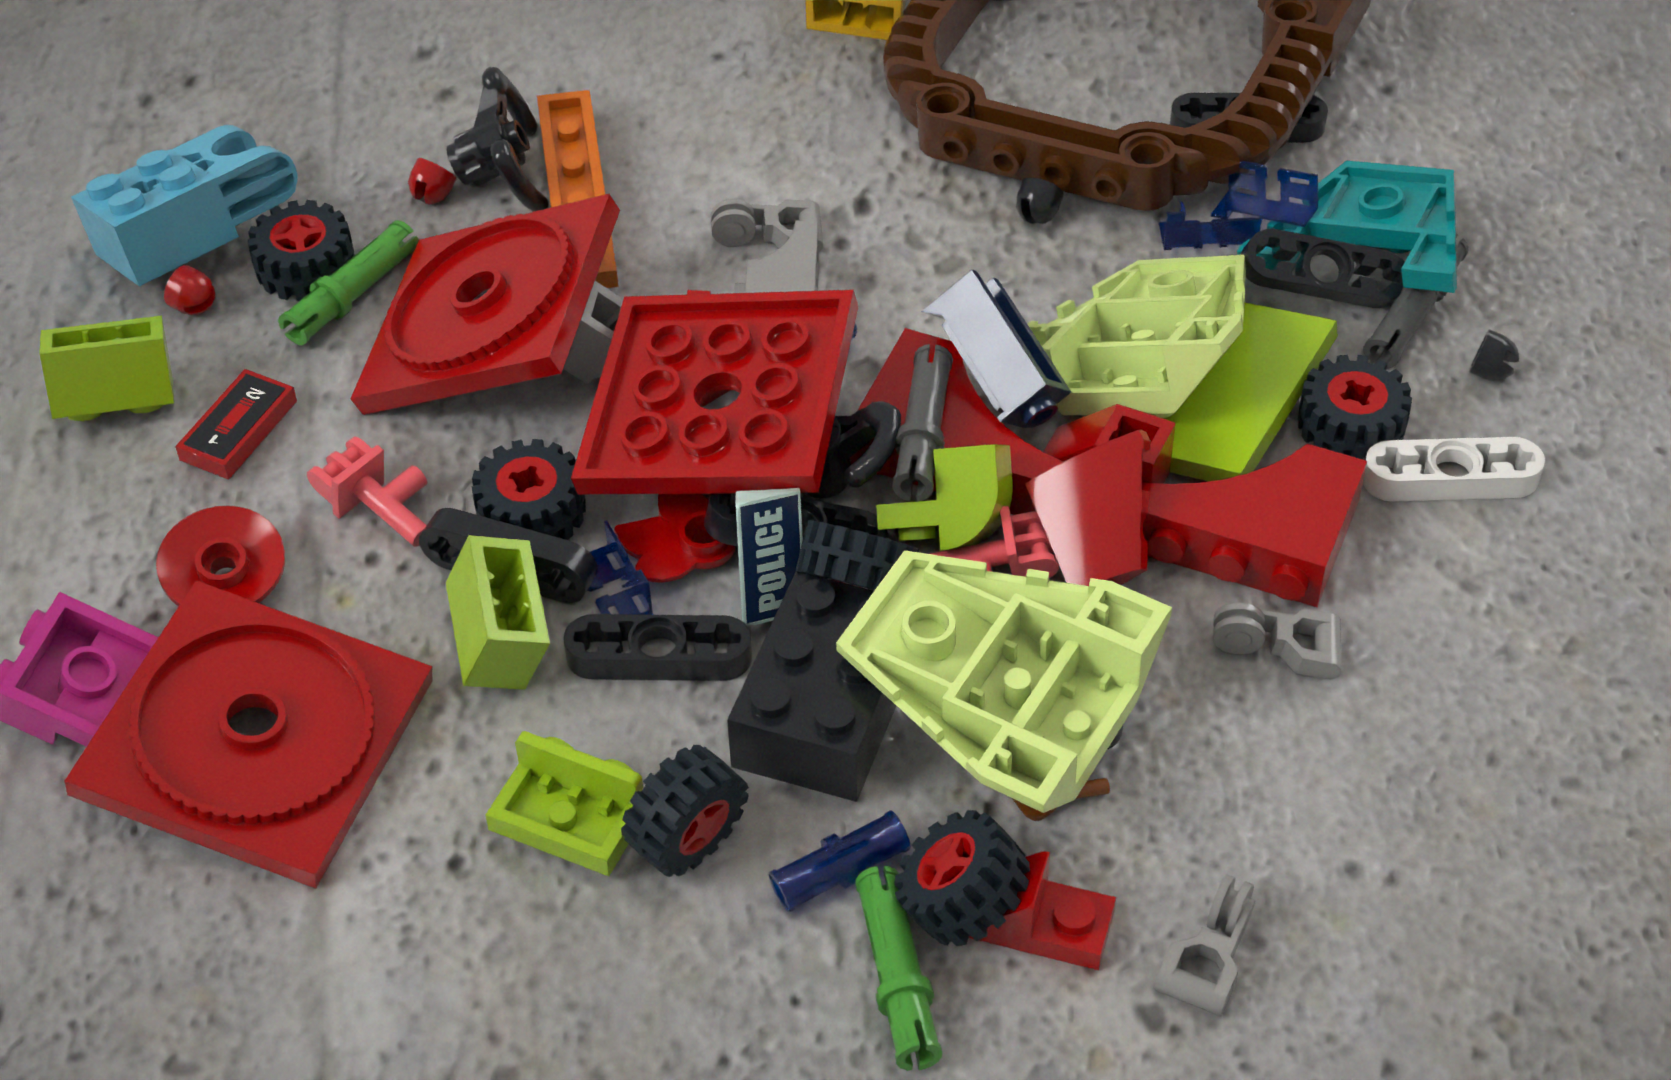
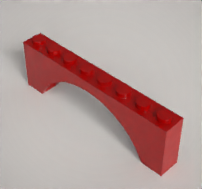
M905 328L858 410L866 408L872 402H887L900 411L902 426L906 417L915 352L918 348L930 344L928 362L932 363L935 346L940 345L946 348L952 354L953 363L949 373L941 431L945 437L944 448L992 444L1010 445L1013 481L1012 500L1009 508L1010 514L1017 515L1036 511L1025 483L1063 463V461L1027 443L998 420L978 396L968 377L963 358L952 341ZM874 438L850 457L851 464L865 453ZM1306 444L1291 455L1267 467L1223 480L1182 484L1142 482V490L1149 492V514L1143 523L1144 538L1148 542V556L1164 563H1173L1215 576L1223 581L1235 582L1274 594L1285 600L1297 601L1318 608L1359 503L1367 461ZM895 449L892 456L877 475L894 478L899 458ZM935 469L933 476L934 486L932 492H936Z

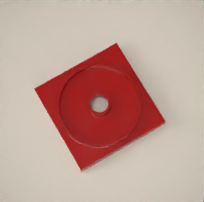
M605 194L527 214L508 215L504 218H496L492 222L487 221L481 225L420 239L350 398L359 411L365 415L561 374L620 213V209L611 195ZM489 289L483 296L472 301L480 293Z
M854 290L624 296L571 476L577 494H715L800 488V493H818L859 307ZM733 390L740 393L734 402L723 408L706 409L702 407L705 400L716 392Z
M195 581L64 780L67 795L316 889L433 681L432 666ZM252 707L267 709L278 717L271 729L254 736L237 733L228 724L236 713Z

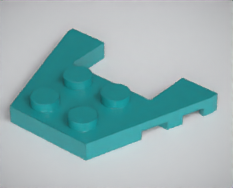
M1346 160L1302 196V207L1292 215L1279 214L1267 224V229L1284 230L1361 246L1386 248L1393 253L1411 251L1401 268L1404 288L1455 293L1457 289L1456 196L1454 170ZM1248 239L1238 248L1237 255L1241 254L1242 249L1250 241V239ZM1268 246L1259 254H1256V256L1265 259V268L1270 270L1278 262L1284 261L1274 258L1272 256V248ZM1297 251L1298 253L1290 261L1285 262L1295 263L1301 252Z

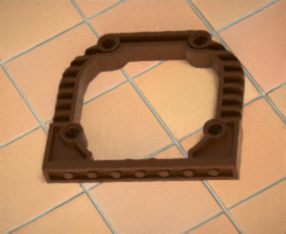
M911 0L904 9L903 16L899 17L892 26L891 34L886 40L883 55L884 75L888 90L893 98L899 102L903 116L918 129L920 150L927 156L1021 181L1025 178L1043 179L1057 185L1064 192L1135 210H1158L1166 206L1173 199V196L1202 193L1207 188L1209 181L1219 184L1237 181L1245 177L1249 173L1250 168L1262 167L1275 156L1276 150L1283 147L1289 140L1292 130L1298 124L1305 107L1312 99L1313 93L1322 81L1323 76L1330 77L1368 10L1371 0H1258V7L1264 13L1261 50L1263 57L1241 94L1222 113L1187 128L1166 123L1144 121L1131 123L1116 130L1107 129L989 100L986 98L984 88L974 79L962 74L942 70L944 62L990 0Z

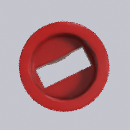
M417 158L409 175V191L416 200L424 197L425 204L434 205L442 202L449 195L457 178L440 165L423 158Z
M189 265L179 267L170 276L164 291L165 303L169 307L188 315H199L206 312L212 307L216 299L211 279L203 272Z

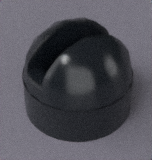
M1025 178L1022 180L1017 194L1016 209L1025 222L1045 224L1051 221L1059 211L1064 192L1057 185L1039 178Z
M1489 329L1473 359L1469 372L1493 381L1504 380L1514 373V369L1503 361L1519 362V352L1515 343L1505 335Z

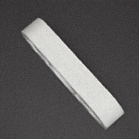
M1519 437L1387 440L1376 443L1368 450L1363 485L1374 497L1392 502L1522 498L1531 495L1538 488L1545 465V456L1536 444ZM1443 462H1455L1464 466L1469 473L1460 477L1450 476L1443 473L1437 465ZM1422 466H1424L1423 474L1420 473ZM1389 468H1393L1395 474H1391Z

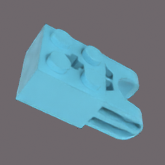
M223 125L173 149L149 152L137 160L136 166L119 174H105L96 177L86 185V190L71 196V199L95 254L140 287L238 238L239 235L235 226L285 202L292 196L296 190L298 174L292 159L288 155L271 146L261 145L257 147L250 133L234 125Z

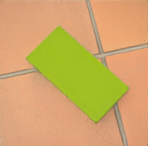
M1244 302L1243 331L1179 409L1173 415L1163 418L1176 423L1170 472L1205 481L1223 480L1253 472L1300 398L1308 373L1312 368L1318 369L1320 362L1323 361L1338 337L1337 320Z

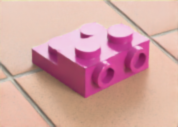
M59 592L46 613L37 609L28 620L19 644L24 646L16 661L4 659L0 664V721L52 745L60 734L87 747L158 637Z

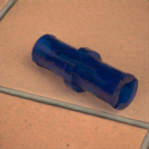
M890 810L884 813V816L842 837L833 833L820 840L821 848L778 870L770 871L768 877L779 902L789 913L800 904L839 884L844 889L851 887L855 884V880L861 872L900 853L909 851L911 844L902 822Z

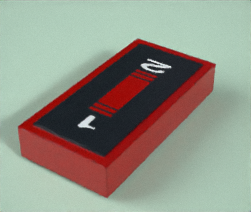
M244 369L175 446L179 460L229 480L297 402L294 387Z

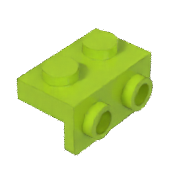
M522 731L515 741L519 764L485 814L488 830L609 877L628 846V843L624 840L625 837L621 833V827L626 824L622 819L625 811L633 807L630 800L635 791H642L644 788L642 776L621 761L615 759L602 760L575 750L571 745L559 738H543L527 731Z

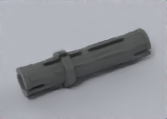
M1464 239L1460 240L1456 246L1457 267L1468 254L1469 247ZM1403 288L1401 294L1396 298L1373 335L1368 338L1363 346V352L1365 356H1368V360L1370 361L1379 347L1382 346L1384 350L1378 359L1388 363L1387 368L1395 367L1401 358V354L1433 304L1442 300L1448 292Z
M930 344L918 348L915 352L905 422L899 428L896 437L897 444L895 450L899 458L892 487L900 498L907 501L911 500L913 482H918L917 501L925 500L932 494L935 469L933 449H944L945 437L941 431V424L953 358L952 354L940 345L935 346L932 363L928 362Z

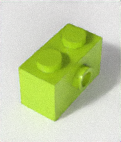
M162 315L40 330L39 355L52 419L67 417L72 421H88L99 417L104 412L128 409L133 413H149L160 409L163 405L174 404L173 377Z
M468 535L446 581L463 686L525 690L550 645L530 540Z

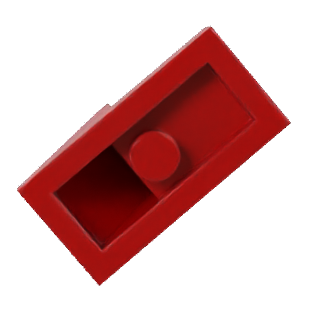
M1041 851L1026 856L1025 858L1030 864V871L1024 875L1028 878L1029 883L1026 891L1018 892L1016 895L1021 900L1015 911L1008 909L1003 914L1006 921L998 929L993 924L987 928V936L979 941L1099 971L1115 912L1116 897L1048 881L1050 852Z

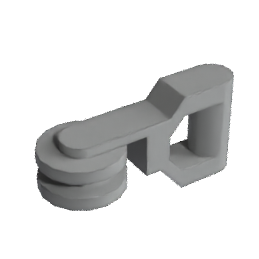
M728 199L719 202L710 214L712 236L716 242L723 246L738 247L747 244L756 233L755 225H762L763 241L772 242L781 248L793 232V230L787 229L782 224H795V220L818 221L819 253L823 249L820 206L814 201L785 199L776 206L748 204L743 200Z
M1247 603L1226 604L1220 607L1214 614L1213 642L1223 652L1233 655L1253 653L1263 646L1265 632L1271 633V654L1281 656L1295 674L1322 679H1334L1341 674V619L1336 614L1302 608L1294 615L1259 609ZM1302 634L1315 637V650L1302 648L1293 638V635Z
M1228 874L1224 876L1213 900L1207 920V927L1216 930L1221 921L1224 920L1227 922L1225 934L1231 937L1229 938L1201 927L1198 936L1172 942L1157 973L1153 986L1154 990L1222 1016L1237 982L1238 968L1233 961V957L1255 906V900L1251 899L1254 884L1245 881L1240 890L1235 891V877ZM1199 955L1216 962L1221 970L1217 984L1180 969L1183 960Z

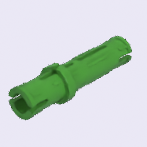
M395 220L385 231L332 275L319 277L310 286V293L290 310L285 311L279 316L278 323L281 329H285L291 323L295 324L293 328L285 333V336L297 345H304L332 319L338 320L345 317L351 311L353 301L405 257L414 252L419 241L417 236H413L406 243L402 241L414 230L405 222Z
M874 866L864 870L857 876L855 886L860 895L880 982L877 989L878 993L876 994L877 1006L882 1015L888 1017L897 1066L900 1069L912 1071L911 1053L915 1052L918 1070H924L938 1063L943 1053L937 1039L930 1010L934 992L931 981L921 973L907 912L897 901L895 892L899 890L894 885L895 876L899 872L893 867L884 866L883 873L886 884L882 885L878 866Z

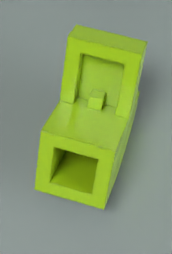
M992 444L933 449L937 500L876 505L878 530L898 529L899 541L935 539L936 526H939L940 551L979 544L991 536L1002 524L1000 515L1002 507L1009 506L1010 508L1013 493L1010 445Z

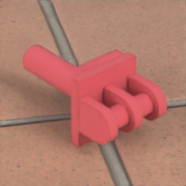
M354 436L346 442L347 450L342 454L334 451L327 456L326 466L322 469L314 466L307 472L310 484L332 504L333 514L340 519L360 502H363L412 546L417 547L420 545L419 536L426 527V524L403 505L406 500L427 485V479L418 467L411 465L386 486L382 487L384 485V450L379 445L371 448L362 439Z
M1004 506L1000 510L1004 539L929 553L932 555L986 562L987 571L991 572V567L1009 564L1012 575L1025 577L1028 569L1049 572V578L1054 576L1059 570L1058 561L1055 555L1052 554L1053 549L1037 511L1011 516L1009 506Z

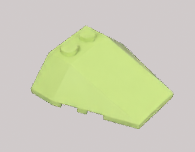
M1244 255L1137 260L1092 286L1094 296L1092 299L1078 307H1075L1073 300H1067L1057 306L1058 318L1052 322L1038 324V321H1030L1027 323L1071 390L1068 396L1056 404L1058 406L1057 411L1062 415L1087 416L1120 404L1160 418L1173 415L1243 331L1246 280Z
M904 550L838 639L836 648L848 662L981 784L1045 813L1076 799L1135 707L1170 620L1172 607L1112 581L1090 578L1089 586L1049 580V572L1028 569L1026 577L987 571L986 562Z

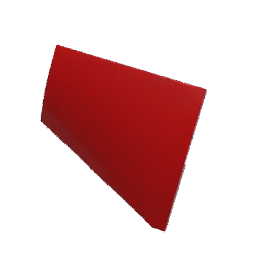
M1137 430L1103 443L1025 483L1066 583L1089 586L1090 578L1123 585L1147 571L1148 542L1144 538L1143 523L1149 514V492L1142 490L1143 451H1150V439L1147 432Z

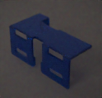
M1241 161L1239 168L1254 170L1255 175L1242 172L1228 175L1229 191L1210 215L1211 217L1228 220L1233 212L1259 216L1261 219L1305 227L1318 209V175L1280 168L1277 171V181H1280L1281 200L1279 202L1266 199L1268 167L1263 164ZM1290 177L1308 180L1309 185L1291 182ZM1238 187L1257 191V196L1238 192ZM1289 197L1307 200L1309 205L1290 202Z
M1180 202V212H1167L1166 221L1158 223L1163 250H1172V248L1179 247L1201 249L1203 244H1219V248L1228 247V245H1242L1248 239H1251L1261 230L1262 217L1213 219L1211 222L1185 220V206L1183 202Z
M605 520L607 545L590 551L596 560L598 573L587 591L593 592L603 588L604 584L619 578L622 581L629 580L622 585V588L632 586L631 588L611 596L607 594L596 598L595 604L600 613L611 614L608 608L614 606L619 614L653 615L650 584L641 569L636 571L610 524ZM612 553L621 568L615 570L606 555ZM637 595L646 611L640 613L631 597Z

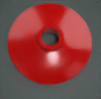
M237 506L210 507L185 517L173 526L164 537L156 558V570L160 585L165 594L177 606L181 604L195 581L260 603L275 589L285 567V549L281 536L275 526L259 513ZM222 568L233 569L226 574L216 575V572Z

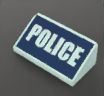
M800 488L736 491L742 622L746 625H757L774 620L796 572L803 541Z

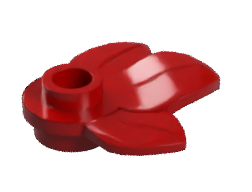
M658 494L659 516L615 526V536L620 546L627 554L639 559L634 569L635 577L657 583L681 579L694 569L719 567L733 556L736 546L719 542L710 536L704 527V517L709 502L708 498L702 494Z

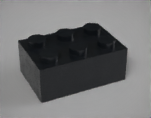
M798 571L795 572L727 719L731 768L854 802L858 801L896 705L837 651L836 642L874 591Z

